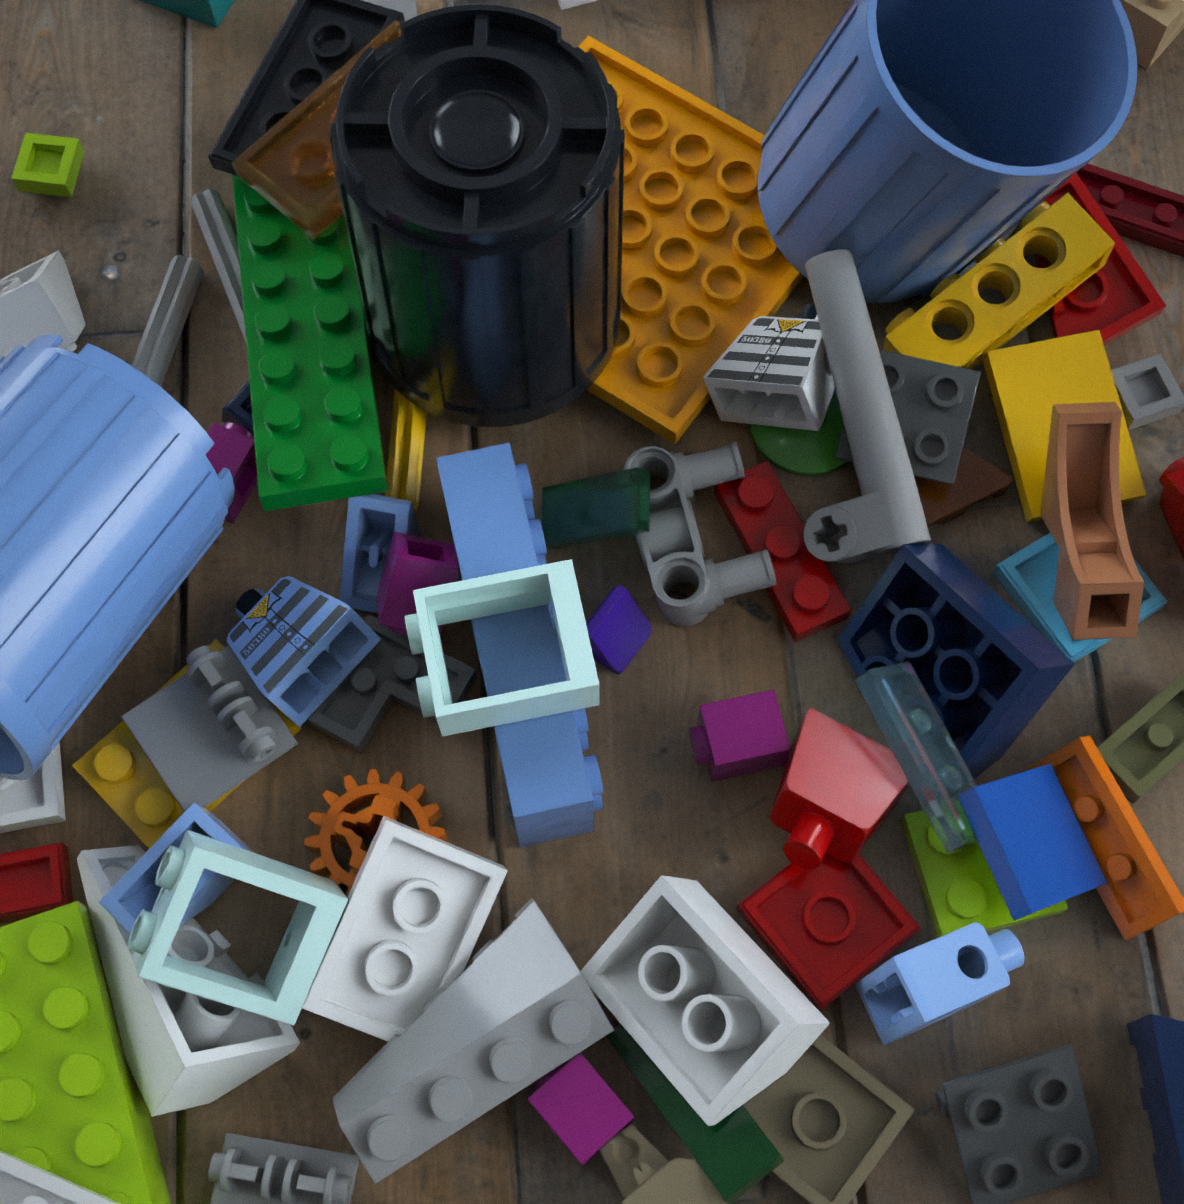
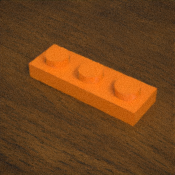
M1090 735L1075 739L1028 767L1031 770L1047 764L1052 765L1107 881L1106 884L1097 887L1096 890L1125 941L1184 913L1183 896Z

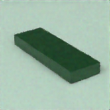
M621 1023L614 1028V1031L606 1035L612 1046L728 1204H732L784 1162L781 1154L743 1105L716 1125L708 1126Z

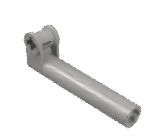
M838 249L819 254L808 260L805 268L862 496L815 511L806 522L804 542L808 551L817 559L826 562L835 561L841 564H855L877 556L896 554L903 544H929L932 541L852 252L847 249ZM839 525L847 527L848 535L839 539V546L832 545L831 537L840 532Z

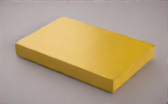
M1100 330L986 352L982 360L1026 523L1043 520L1041 517L1053 404L1115 402L1122 411L1119 440L1121 503L1126 504L1140 501L1147 495Z

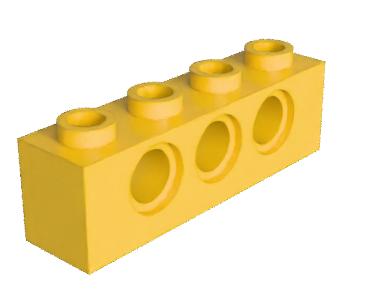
M1069 193L1065 194L1051 206L1046 201L1042 202L1021 221L1019 225L1020 231L1007 241L1001 237L980 256H977L975 258L977 264L961 277L956 272L953 276L942 280L931 292L930 297L932 300L917 312L912 308H908L896 316L885 329L887 335L885 336L883 350L973 370L983 362L982 358L987 351L1001 348L1105 265L1115 242ZM1040 254L1048 259L1051 266L1047 268L1033 267L1027 263L1024 256ZM988 288L996 289L1005 296L1007 301L1001 304H990L984 301L978 292ZM943 323L952 324L960 330L962 336L955 340H944L935 334L933 328Z

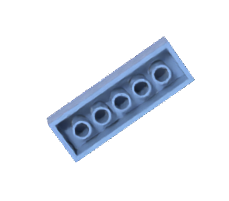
M510 443L436 458L462 580L546 564V544L540 519H535L532 504L534 496L526 463L515 465ZM551 604L470 619L487 697L567 681ZM585 708L494 726L520 848L593 832L594 811L603 810L601 794L604 793L596 755L583 757L582 751L589 749L587 737L589 727Z

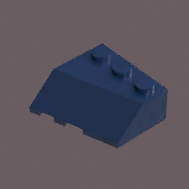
M903 544L837 639L871 704L880 705L896 735L891 741L898 754L919 764L916 773L924 786L919 792L928 809L944 804L1002 758L1075 664L942 544Z

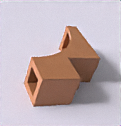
M1115 402L1053 404L1041 517L1059 547L1053 603L1073 640L1135 638L1137 636L1144 580L1138 571L1130 549L1122 511L1119 478V440L1122 411Z

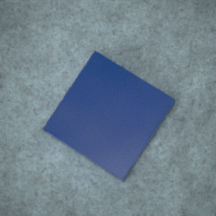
M1051 764L975 786L957 795L1014 921L1107 883Z

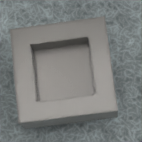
M1161 354L1111 370L1128 430L1179 414L1184 408V395Z

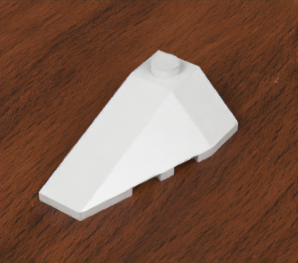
M59 250L0 280V359L3 356L6 357L15 347L21 345L25 347L34 338L42 335H60L63 338V342L57 348L70 352L77 349L75 341L86 324L66 262Z
M139 845L82 850L77 857V863L125 1059L152 1117L212 1103L295 1051L300 1041L291 1024L138 977L133 959L134 951L127 948L130 933L98 902L146 852ZM194 918L178 928L167 953L168 956L262 986L264 980L258 973L248 978L226 954L231 944L218 930L208 934Z

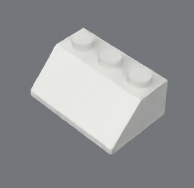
M661 875L580 971L592 991L708 1126L716 1125L787 1073L830 1024L822 1013L697 880Z

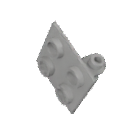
M229 645L219 652H211L208 646H201L195 649L186 658V662L190 666L186 674L121 716L184 812L194 802L203 808L207 807L298 745L294 736L268 699L260 692Z
M226 1133L222 1153L215 1152L209 1166L208 1181L215 1182L210 1204H351L360 1159L357 1155Z

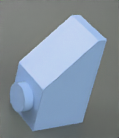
M194 802L98 903L131 933L139 913L143 909L152 911L162 888L155 885V879L166 850L170 845L179 848L186 830L250 852L253 851L214 813ZM204 868L179 927L213 904L235 879Z

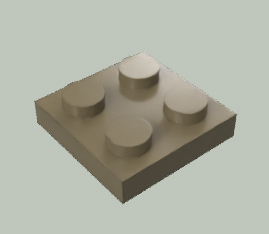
M821 1034L787 1073L743 1104L784 1159V1162L771 1171L770 1174L807 1204H849L915 1111L913 1107Z

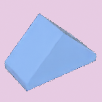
M376 494L348 498L339 600L345 602L351 608L378 613L376 595L393 533L399 532L421 537L412 501Z

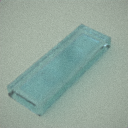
M909 662L868 670L857 678L855 682L947 853L978 843L957 796L977 786L913 667Z

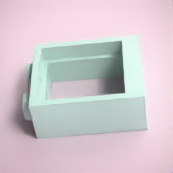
M572 559L413 590L417 613L405 615L407 635L412 655L424 653L428 676L416 678L418 696L423 718L436 716L442 737L599 705V680ZM551 604L567 681L453 704L438 626Z
M186 830L179 848L170 845L161 860L156 874L155 885L162 888L152 911L143 909L139 913L129 936L127 948L134 951L133 959L138 977L295 1025L348 898L334 880ZM204 868L299 900L263 986L167 955Z

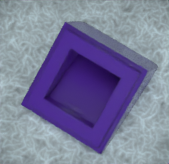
M620 584L612 588L586 622L594 660L615 674H620L625 670L652 631L650 622L627 589Z

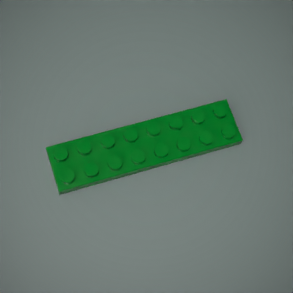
M335 163L331 166L313 201L232 175L258 491L264 511L388 492L367 331L335 178Z

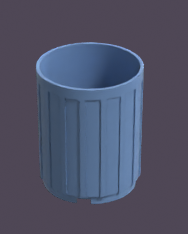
M853 0L780 108V113L764 135L761 143L763 150L757 178L758 196L765 224L778 249L793 267L807 279L805 264L811 258L828 251L838 249L851 250L866 303H893L918 295L924 297L931 294L933 289L942 280L953 276L956 272L959 274L977 256H980L1079 169L1091 161L1113 140L1121 129L1130 111L1137 83L1136 46L1133 32L1121 1Z
M60 335L36 337L25 347L23 345L17 346L6 357L3 356L0 359V776L19 781L27 780L33 776L224 529L222 525L225 516L228 514V508L234 499V483L230 470L224 467L217 475L206 457V453L215 443L182 405L142 372L99 347L87 343L78 354L57 348L63 342V338Z

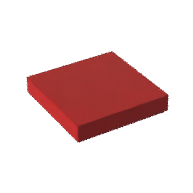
M825 853L820 865L815 869L801 868L791 862L736 907V910L779 964L820 1012L922 929L859 853L851 862H842Z

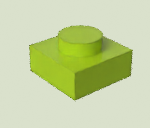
M25 133L11 177L18 192L72 198L85 154L80 140L77 138Z

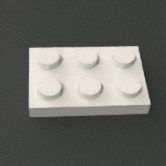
M383 816L347 896V904L302 1009L388 1042L396 1034L401 1035L425 1011L423 1006L441 988L445 991L463 973L508 870L501 864Z

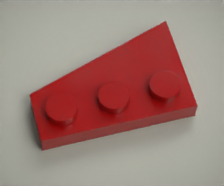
M1075 173L1042 202L1046 201L1051 206L1065 194L1069 193L1115 242V245L1105 265L1048 310L1055 338L1100 330L1103 344L1106 345L1160 315L1165 309L1166 304L1078 174ZM1033 254L1037 268L1051 266L1046 257L1040 254Z

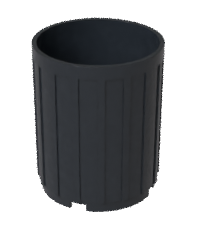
M483 4L460 5L430 11L401 23L400 37L389 44L386 42L376 50L368 47L359 57L343 84L338 99L335 121L330 124L329 138L336 168L334 172L367 336L373 356L387 380L400 394L422 410L439 418L469 426L506 427L524 424L553 414L580 397L603 372L616 346L621 317L625 133L624 129L621 130L617 96L590 52L585 53L579 47L574 48L562 40L561 27L547 19L515 8Z

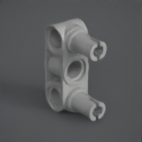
M736 442L686 456L683 455L682 451L674 453L673 450L666 451L656 446L643 447L635 451L627 459L624 466V480L633 510L631 518L646 573L650 574L658 607L663 617L671 624L681 627L693 626L701 622L709 612L716 611V607L725 605L724 599L777 586L768 549L714 563L712 558L703 560L705 558L692 505L688 498L694 497L693 491L745 478ZM659 476L667 479L663 486L654 490L640 487L650 477ZM688 582L698 587L697 591L685 600H676L668 596L671 588L679 583Z

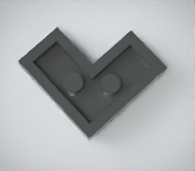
M368 614L365 622L381 640L306 720L308 726L359 753H362L393 701L423 716L416 678L428 676L424 653L412 655L408 636L398 634L388 626L380 625L378 618ZM444 653L453 704L463 702L477 679L476 669ZM436 716L426 717V719L438 724Z

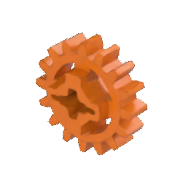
M376 769L369 770L367 784L358 786L350 775L345 776L344 786L347 792L340 797L326 790L322 796L328 804L329 810L326 814L310 812L308 817L312 825L320 830V834L304 839V845L309 852L322 855L309 865L312 873L322 877L331 874L328 879L334 880L342 891L347 889V896L368 851L362 838L365 839L366 836L374 838L383 816L402 823L403 809H406L415 818L419 831L448 842L445 828L430 826L442 817L438 804H428L422 807L428 795L426 788L419 783L408 792L405 791L406 780L403 773L398 771L391 777L388 784H384ZM372 802L371 806L355 814H350L359 806ZM335 841L341 843L343 847L351 849L353 853L349 862L351 867L349 874L338 863L335 853Z

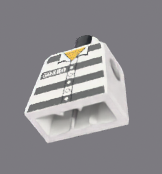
M814 304L801 305L793 318L760 316L753 319L706 372L703 380L721 421L819 431L835 385Z

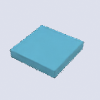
M1048 533L998 563L992 573L1028 621L1075 663L1114 638L1072 639L1053 603L1059 547L1051 533ZM1134 559L1138 571L1144 580L1139 622L1162 609L1168 601Z

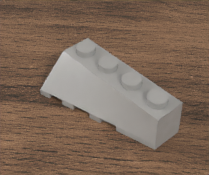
M532 898L515 914L517 918L494 941L490 939L471 958L473 963L445 991L441 988L423 1006L425 1011L401 1035L396 1034L332 1098L339 1126L374 1184L614 1031L582 973Z

